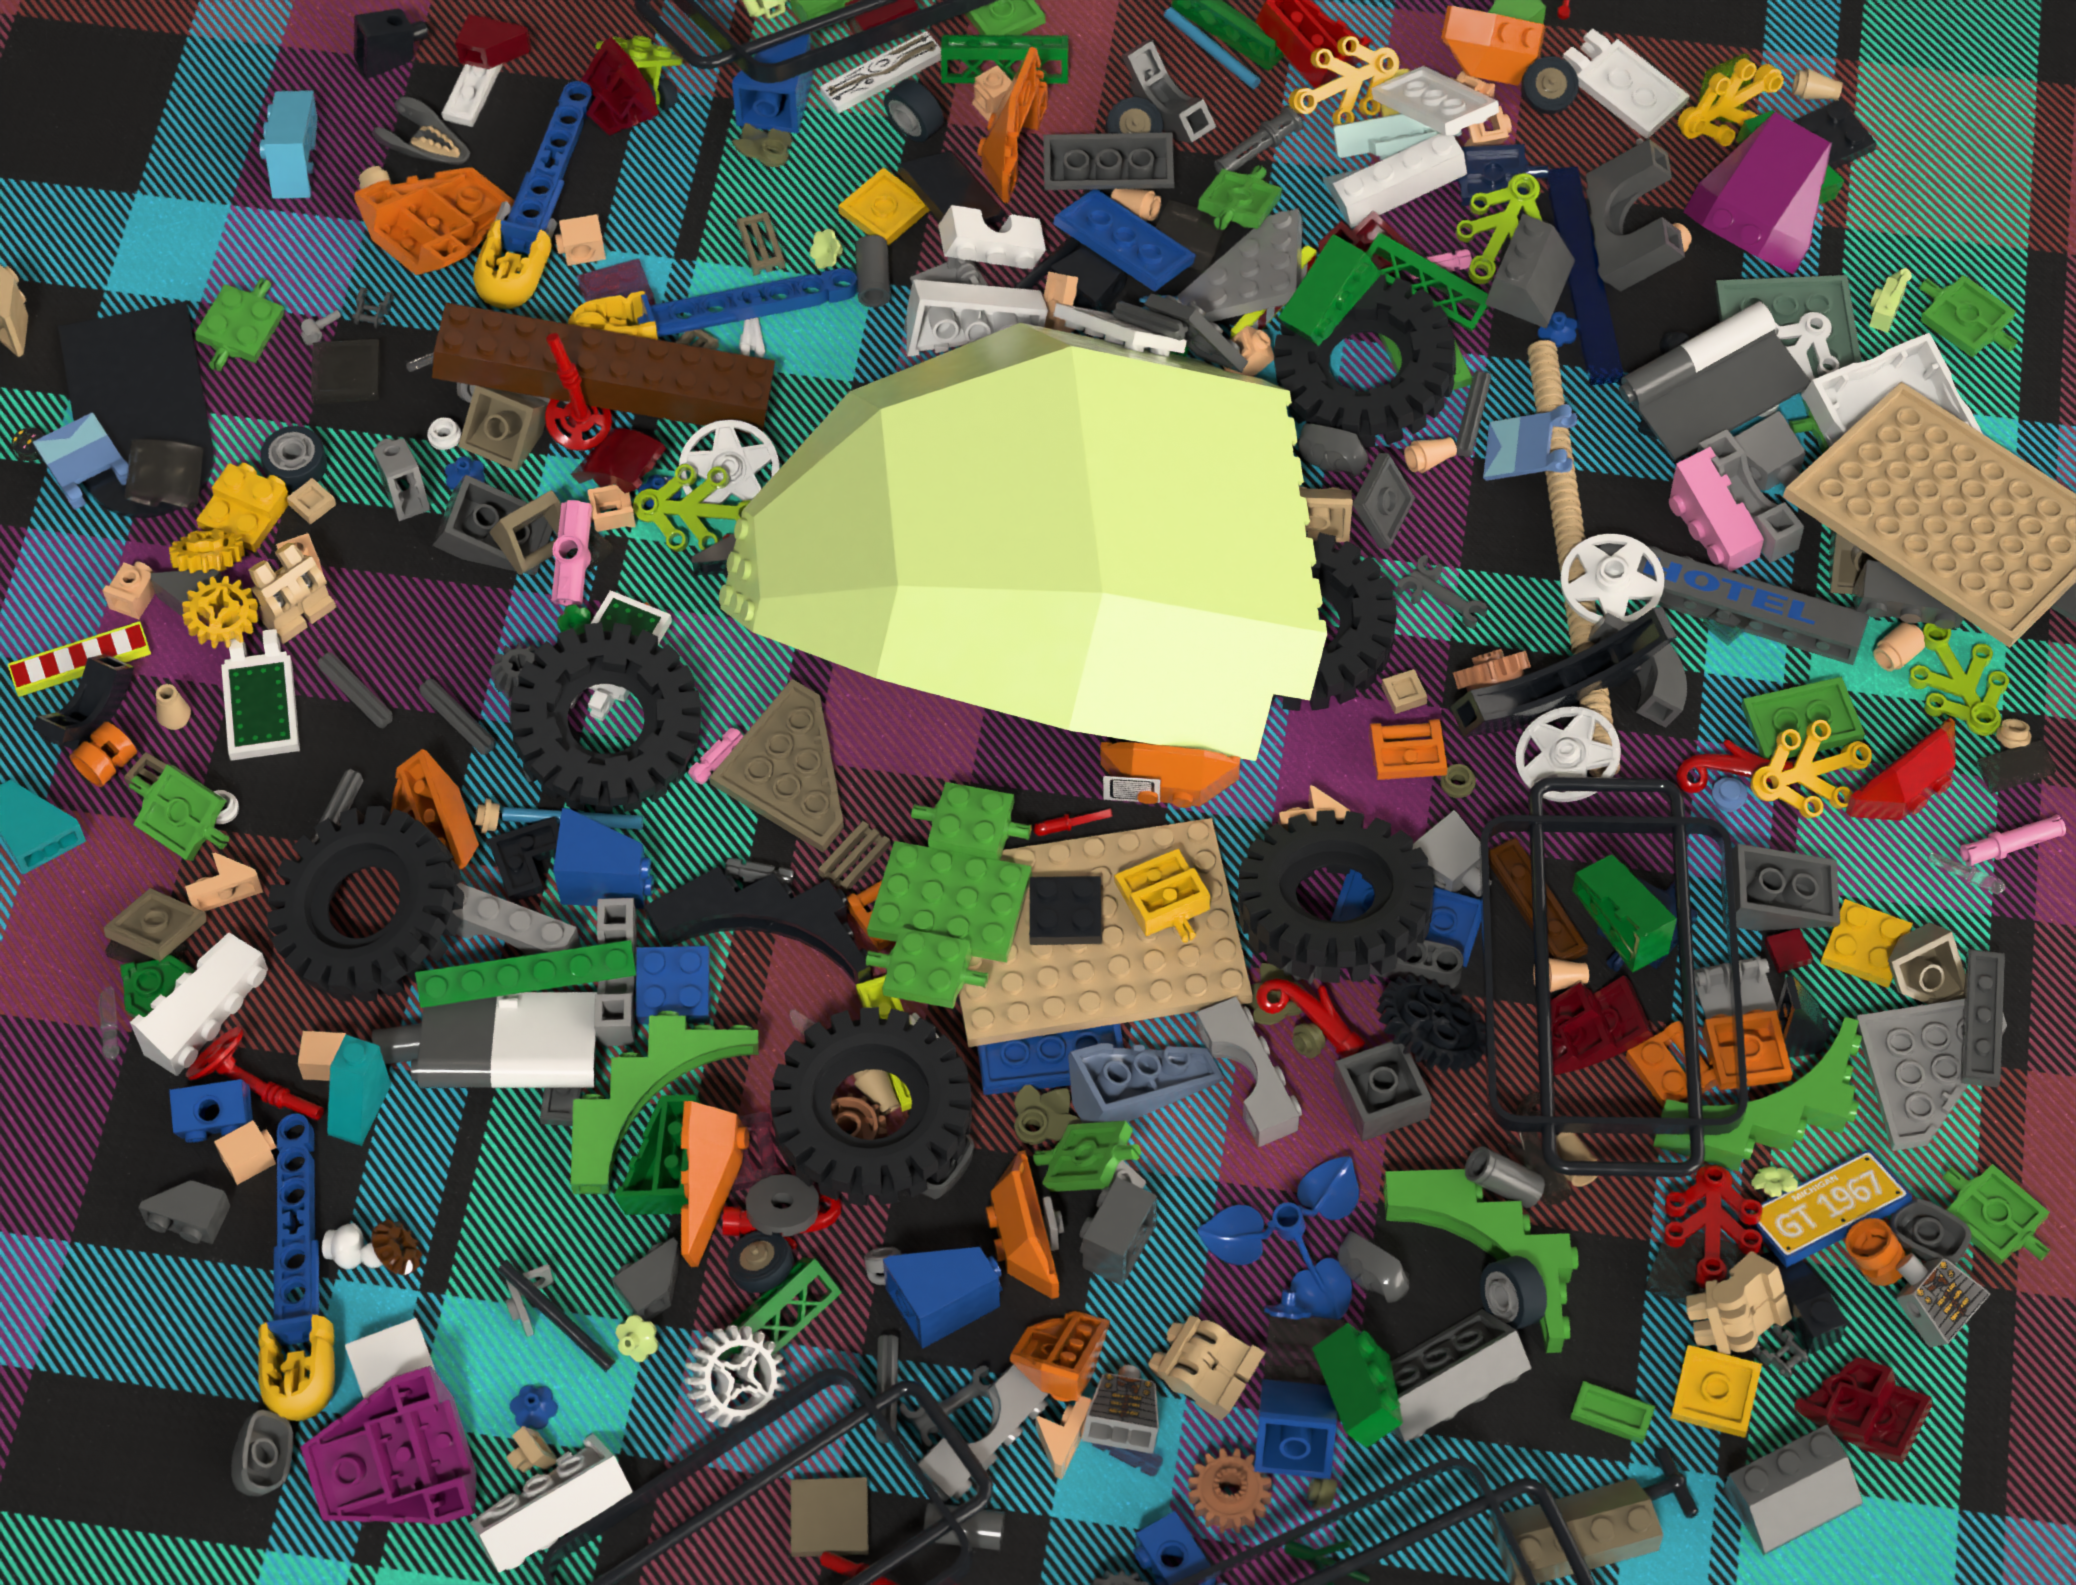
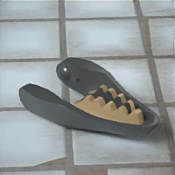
M400 97L394 104L395 109L400 114L419 125L418 132L408 144L384 128L375 127L372 131L373 137L380 144L407 157L449 165H461L470 156L468 148L444 125L439 117L427 105L413 98Z

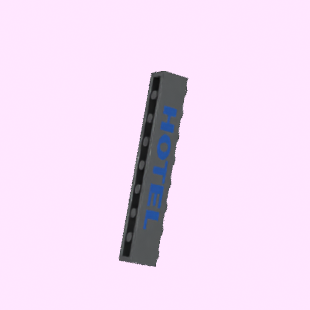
M1601 544L1600 550L1612 556L1625 545ZM1648 547L1660 561L1664 573V588L1658 606L1854 665L1869 619L1866 613L1856 612V609L1853 607H1843L1827 602L1821 597H1811L1794 592L1788 587L1771 585L1755 577H1745L1732 573L1722 567H1713L1696 562L1690 557L1673 555L1657 547ZM1642 555L1637 572L1656 581L1652 566Z

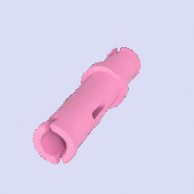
M2056 814L2004 833L1995 831L1988 834V838L1961 845V857L1963 862L1966 861L1965 865L1968 867L1992 858L2000 860L2006 858L2007 853L2064 836L2066 833L2063 819L2060 820V815Z

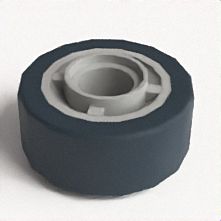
M904 79L884 97L885 111L890 120L900 132L913 141L923 142L927 140L943 125L944 117L937 100L923 85L914 80Z
M300 426L281 428L273 432L264 441L261 448V463L266 477L268 478L269 475L277 476L285 483L289 492H295L311 478L318 482L323 478L327 468V458L323 443L319 436L308 428Z
M1518 1255L1488 1264L1482 1271L1480 1295L1486 1312L1515 1330L1538 1323L1545 1315L1547 1307L1546 1288L1537 1268L1527 1258Z

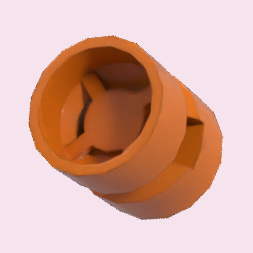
M104 722L91 734V742H83L70 754V760L75 768L88 781L98 787H103L116 774V766L124 767L137 754V750L131 740L119 728L109 722Z
M1868 1218L1853 1225L1846 1236V1250L1867 1281L1876 1286H1887L1900 1280L1903 1276L1898 1272L1896 1266L1908 1254L1888 1224L1879 1218Z

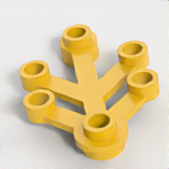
M1353 36L1342 37L1337 44L1339 53L1343 56H1355L1368 63L1358 69L1334 58L1328 49H1316L1311 55L1313 66L1316 68H1326L1341 75V77L1313 90L1309 88L1293 90L1289 96V106L1297 114H1309L1316 108L1317 102L1345 90L1339 108L1333 113L1332 121L1335 126L1341 125L1340 116L1342 113H1345L1346 122L1344 124L1354 122L1352 109L1362 82L1372 77L1366 96L1359 102V110L1363 115H1376L1380 111L1381 104L1373 100L1371 88L1384 83L1386 79L1392 78L1399 68L1398 56L1392 49L1383 47L1372 51L1359 45V41ZM1348 40L1352 45L1351 50L1349 52L1345 48L1346 42ZM1321 53L1325 56L1323 64L1319 62V55ZM1385 58L1387 59L1388 63L1386 69H1384L1382 65V62ZM1306 95L1309 100L1307 107L1303 104V98ZM1369 100L1373 104L1371 111L1367 109V102Z
M1743 58L1735 65L1734 73L1730 79L1722 73L1714 74L1696 108L1688 107L1681 113L1678 119L1681 133L1689 139L1696 138L1703 133L1712 137L1721 146H1729L1735 139V131L1725 124L1718 127L1710 121L1721 116L1738 123L1742 127L1745 120L1758 116L1751 110L1742 111L1735 107L1763 91L1766 93L1777 92L1782 87L1784 81L1781 71L1771 64H1764L1756 72V65ZM1754 76L1753 83L1737 91L1743 80L1748 81ZM1717 94L1721 95L1717 103L1711 106Z
M1824 720L1814 721L1807 726V737L1794 767L1784 772L1782 770L1788 754L1800 746L1801 737L1793 729H1788L1778 734L1776 739L1777 747L1769 765L1756 770L1751 779V790L1757 798L1766 802L1779 798L1798 809L1805 818L1810 819L1819 816L1823 812V802L1817 796L1805 798L1787 786L1797 782L1829 800L1834 808L1842 809L1847 807L1850 795L1853 794L1852 791L1845 786L1836 788L1817 776L1844 767L1850 771L1866 768L1871 762L1872 752L1865 743L1856 741L1844 746L1841 754L1812 762L1820 742L1828 739L1831 734L1830 725ZM1816 726H1819L1822 730L1821 737L1815 732ZM1786 735H1789L1792 739L1791 746L1785 742ZM1857 749L1862 754V761L1856 756ZM1767 778H1770L1772 781L1773 789L1767 786ZM1838 792L1843 794L1844 803L1838 800ZM1808 802L1813 803L1815 807L1813 813L1808 809Z

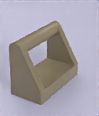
M553 490L548 491L500 519L489 532L520 575L554 556L552 548L557 538L523 557L515 536V532L543 516L558 536L561 503Z

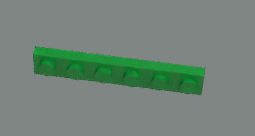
M631 940L419 971L415 972L420 1008L631 977L636 976L632 943Z

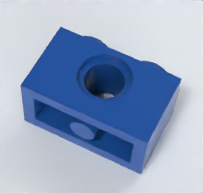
M242 1079L169 1090L173 1133L182 1139L185 1138V1142H202L207 1140V1135L221 1133L223 1137L253 1121L250 1085ZM213 1104H218V1116L214 1120L206 1121V1109Z
M1176 1511L1136 1533V1548L1133 1549L1134 1555L1144 1570L1147 1568L1151 1570L1156 1578L1153 1581L1154 1585H1171L1211 1567ZM1174 1556L1179 1558L1182 1564L1178 1567L1170 1568L1165 1566L1162 1561L1167 1557ZM1216 1577L1199 1585H1215Z

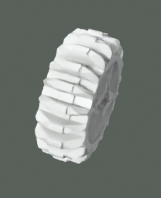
M729 1325L726 1332L718 1328L713 1330V1339L706 1336L702 1337L701 1344L704 1350L698 1348L691 1350L692 1355L697 1358L696 1363L687 1362L685 1364L688 1370H694L693 1377H686L684 1382L688 1385H694L695 1389L691 1390L687 1396L692 1400L699 1399L694 1409L700 1413L706 1411L705 1420L708 1422H714L718 1419L720 1427L727 1428L730 1423L734 1427L765 1407L766 1404L776 1400L777 1398L773 1396L774 1391H783L785 1389L784 1385L777 1383V1377H783L786 1372L783 1369H776L775 1366L782 1361L783 1357L779 1354L770 1355L776 1345L771 1341L764 1343V1333L756 1332L752 1335L751 1327L743 1326L738 1330L737 1326ZM738 1345L744 1347L741 1353L735 1354L729 1362L718 1359L722 1352ZM756 1362L759 1368V1382L753 1375ZM725 1369L735 1370V1375L744 1384L734 1383L735 1379ZM711 1371L717 1378V1385L714 1391L710 1381ZM742 1391L752 1395L747 1402L734 1408L726 1407L730 1399L735 1400L736 1396Z

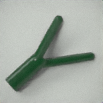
M1345 1540L1318 1549L1293 1541L1285 1545L1284 1553L1311 1563L1315 1570L1319 1571L1324 1568L1323 1565L1330 1566L1336 1563V1561L1324 1557V1555L1352 1546V1541ZM1358 1571L1347 1575L1364 1583L1370 1581L1369 1576ZM1332 1581L1326 1585H1334V1583Z

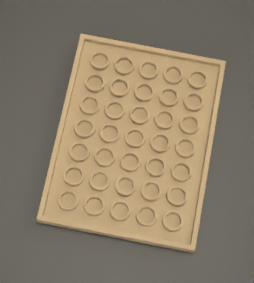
M1903 382L1898 384L1789 484L1783 494V498L2009 648L2076 582V494Z
M1212 818L1003 850L1000 861L1032 866V877L1101 876L1102 944L1030 945L1029 884L1007 963L972 956L968 970L987 972V986L983 988L965 984L958 993L968 1047L1196 1012L1235 996L1240 1005L1252 1003V990ZM1179 849L1190 869L1195 868L1210 893V910L1188 920L1191 928L1196 933L1195 938L1191 941L1188 938L1186 943L1182 942L1175 927L1165 928L1145 936L1114 882V875Z

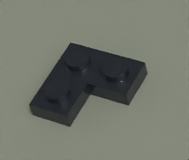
M555 817L488 838L492 855L510 902L544 892L534 863L553 857L556 854L559 827Z

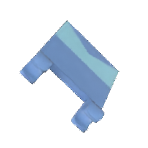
M1564 404L1551 412L1490 422L1483 478L1488 481L1543 471L1569 472L1572 469L1573 461L1571 458H1567L1566 450L1558 449L1550 453L1553 426L1572 428L1576 425L1577 415L1575 413L1572 414L1571 406Z
M93 412L33 441L34 447L63 490L73 509H78L85 505L82 492L77 484L109 468L113 469L121 485H126L134 480L130 473L129 465L121 457Z

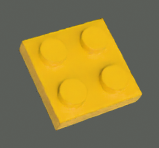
M885 168L878 171L838 205L839 214L867 235H876L884 238L888 246L930 211L908 185Z
M1844 899L1840 910V924L1833 928L1820 964L1889 988L1893 975L1888 959L1899 938L1911 931L1913 923Z
M1688 1345L1671 1419L1745 1438L1762 1364Z

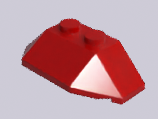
M1949 717L1920 742L1851 794L1845 813L1850 817L1901 821L1910 813L1915 815L1920 812L1927 804L1928 798L1933 794L1941 795L1953 782L1951 776L1956 764L1955 721Z

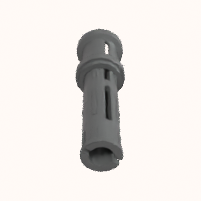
M1284 106L1280 110L1279 115L1270 121H1263L1259 126V131L1220 159L1215 160L1214 166L1217 172L1220 173L1222 169L1234 172L1268 147H1278L1281 145L1282 139L1292 132L1298 133L1303 128L1299 115L1290 106ZM1252 146V149L1237 159V156Z

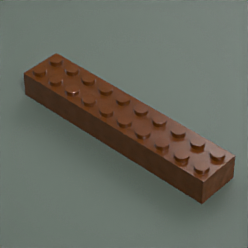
M445 303L434 348L432 378L571 402L568 390L563 388L562 382L557 375L556 370L558 366L546 341V337L549 334L558 333L570 362L576 365V369L582 379L580 386L586 405L703 426L722 420H738L749 423L763 432L775 360ZM735 429V431H737V432L748 433V432H745V431H742V430H739V429Z

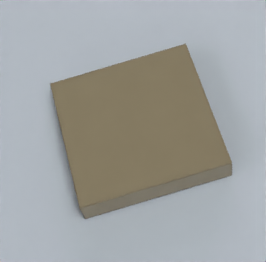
M150 888L104 926L105 937L158 961H162L207 922L206 914L204 911Z
M867 1477L791 1480L792 1557L822 1556L825 1551L836 1555L869 1554Z

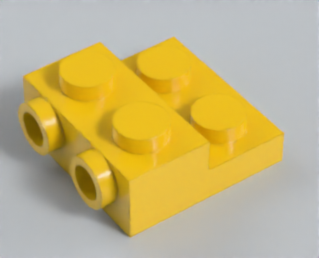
M228 463L211 487L213 497L198 516L196 522L198 528L205 531L220 529L224 531V534L234 532L235 536L242 537L244 548L256 552L289 505L286 485L277 476L269 475L266 479L257 475L256 470L246 463H240L239 466Z

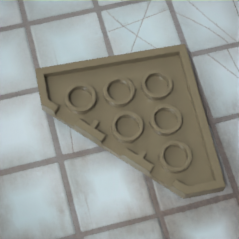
M791 679L710 776V784L824 853L844 828L822 703L819 694Z

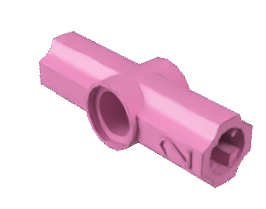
M567 500V502L561 503L558 538L552 548L556 559L551 598L554 604L568 606L571 604L582 605L586 568L591 561L588 545L592 505L576 500ZM578 548L577 554L573 558L566 559L569 550Z

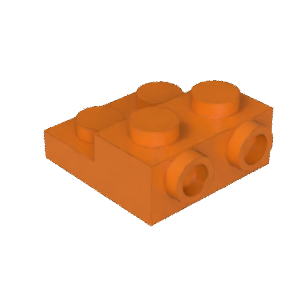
M1756 1009L1743 1014L1747 1087L1791 1081L1793 1073L1777 1011L1765 1012L1764 1010ZM1718 1014L1710 1019H1705L1702 1037L1709 1065L1713 1064L1719 1090L1734 1089L1737 1087L1732 1016Z

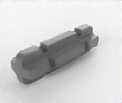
M728 858L726 862L725 876L731 875L735 880L743 877L744 881L755 883L774 873L780 884L786 882L791 888L794 881V871L789 868L779 867V870H776L773 865L747 861L745 864L742 863V859Z

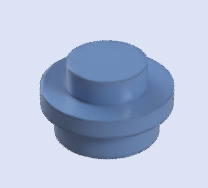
M1723 778L1714 784L1712 799L1722 811L1733 812L1745 804L1747 789L1741 781L1735 778Z

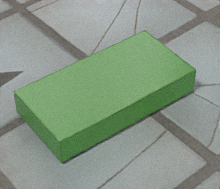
M1583 1381L1570 1419L1643 1444L1656 1406Z

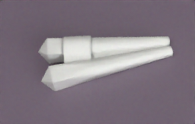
M758 318L744 320L743 334L740 335L739 342L741 355L749 356L750 350L755 351V357L762 358L765 355Z

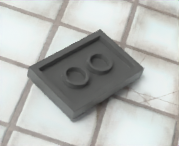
M1152 293L1144 304L1150 311L1187 324L1188 331L1185 333L1184 338L1187 340L1186 346L1197 357L1242 373L1248 361L1239 353L1241 348L1233 341L1224 338L1221 335L1223 330L1218 325L1204 318L1206 314L1204 310L1190 302L1187 306L1183 305L1179 300L1170 295H1166L1163 298Z

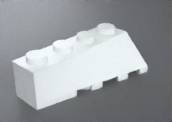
M1440 133L1367 168L1324 177L1323 182L1349 227L1353 228L1373 210L1378 215H1381L1466 175L1467 171L1464 152L1454 135L1446 136Z
M913 279L907 306L906 353L909 357L919 355L920 351L935 350V353L949 351L950 347L964 346L1018 323L1044 327L1048 309L1040 290Z
M227 933L198 960L197 970L193 974L184 973L176 980V987L167 998L159 995L151 1003L153 1011L145 1018L138 1015L130 1022L143 1054L176 1076L184 1068L190 1067L204 1044L217 1036L222 1023L228 1016L240 1009L245 996L251 989L258 987L263 982L268 971L263 954L231 933Z
M593 1433L583 1440L585 1448L572 1456L571 1452H566L556 1460L558 1467L551 1473L536 1474L526 1481L522 1494L519 1496L516 1494L507 1495L470 1522L485 1553L499 1573L505 1569L516 1568L523 1563L525 1557L535 1551L553 1546L562 1535L571 1530H576L596 1515L633 1493L615 1456Z

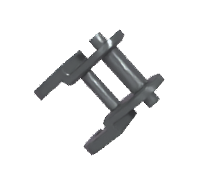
M361 287L356 298L357 310L355 314L353 313L352 318H355L356 325H359L361 321L374 323V327L379 328L380 324L384 322L383 316L390 313V301L393 302L394 295L392 292H387L384 301L380 302L379 307L365 305L364 297L367 296V288ZM365 309L377 311L376 315H365Z
M1775 1324L1773 1326L1775 1334L1786 1344L1776 1354L1769 1353L1766 1349L1761 1352L1758 1343L1751 1350L1767 1367L1772 1364L1781 1376L1784 1375L1790 1378L1792 1376L1791 1369L1799 1361L1806 1363L1809 1358L1806 1355L1807 1351L1801 1349L1793 1342L1795 1336L1788 1329L1782 1331V1327ZM1789 1350L1794 1356L1784 1363L1780 1357Z

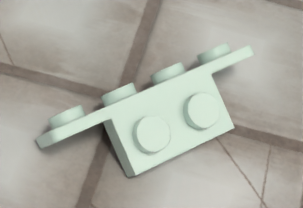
M1401 113L1333 127L1336 153L1339 158L1371 153L1375 156H1380V160H1384L1440 134V132ZM1462 130L1458 134H1455L1454 137L1460 136L1462 134Z

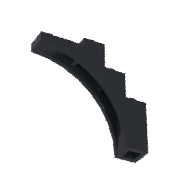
M1663 607L1652 608L1633 623L1590 648L1517 679L1470 690L1452 704L1450 709L1463 737L1522 728L1544 711L1572 707L1593 690L1623 685L1642 670L1640 665L1676 639L1677 636Z
M718 866L644 906L647 923L663 947H672L690 938L715 932L747 930L773 933L799 941L821 952L843 969L855 985L871 980L870 968L873 966L866 965L868 953L864 948L859 950L853 942L855 936L848 925L846 908L849 907V902L840 888L835 890L828 879L794 897L786 882L780 884L774 873L739 890L731 875L725 877Z

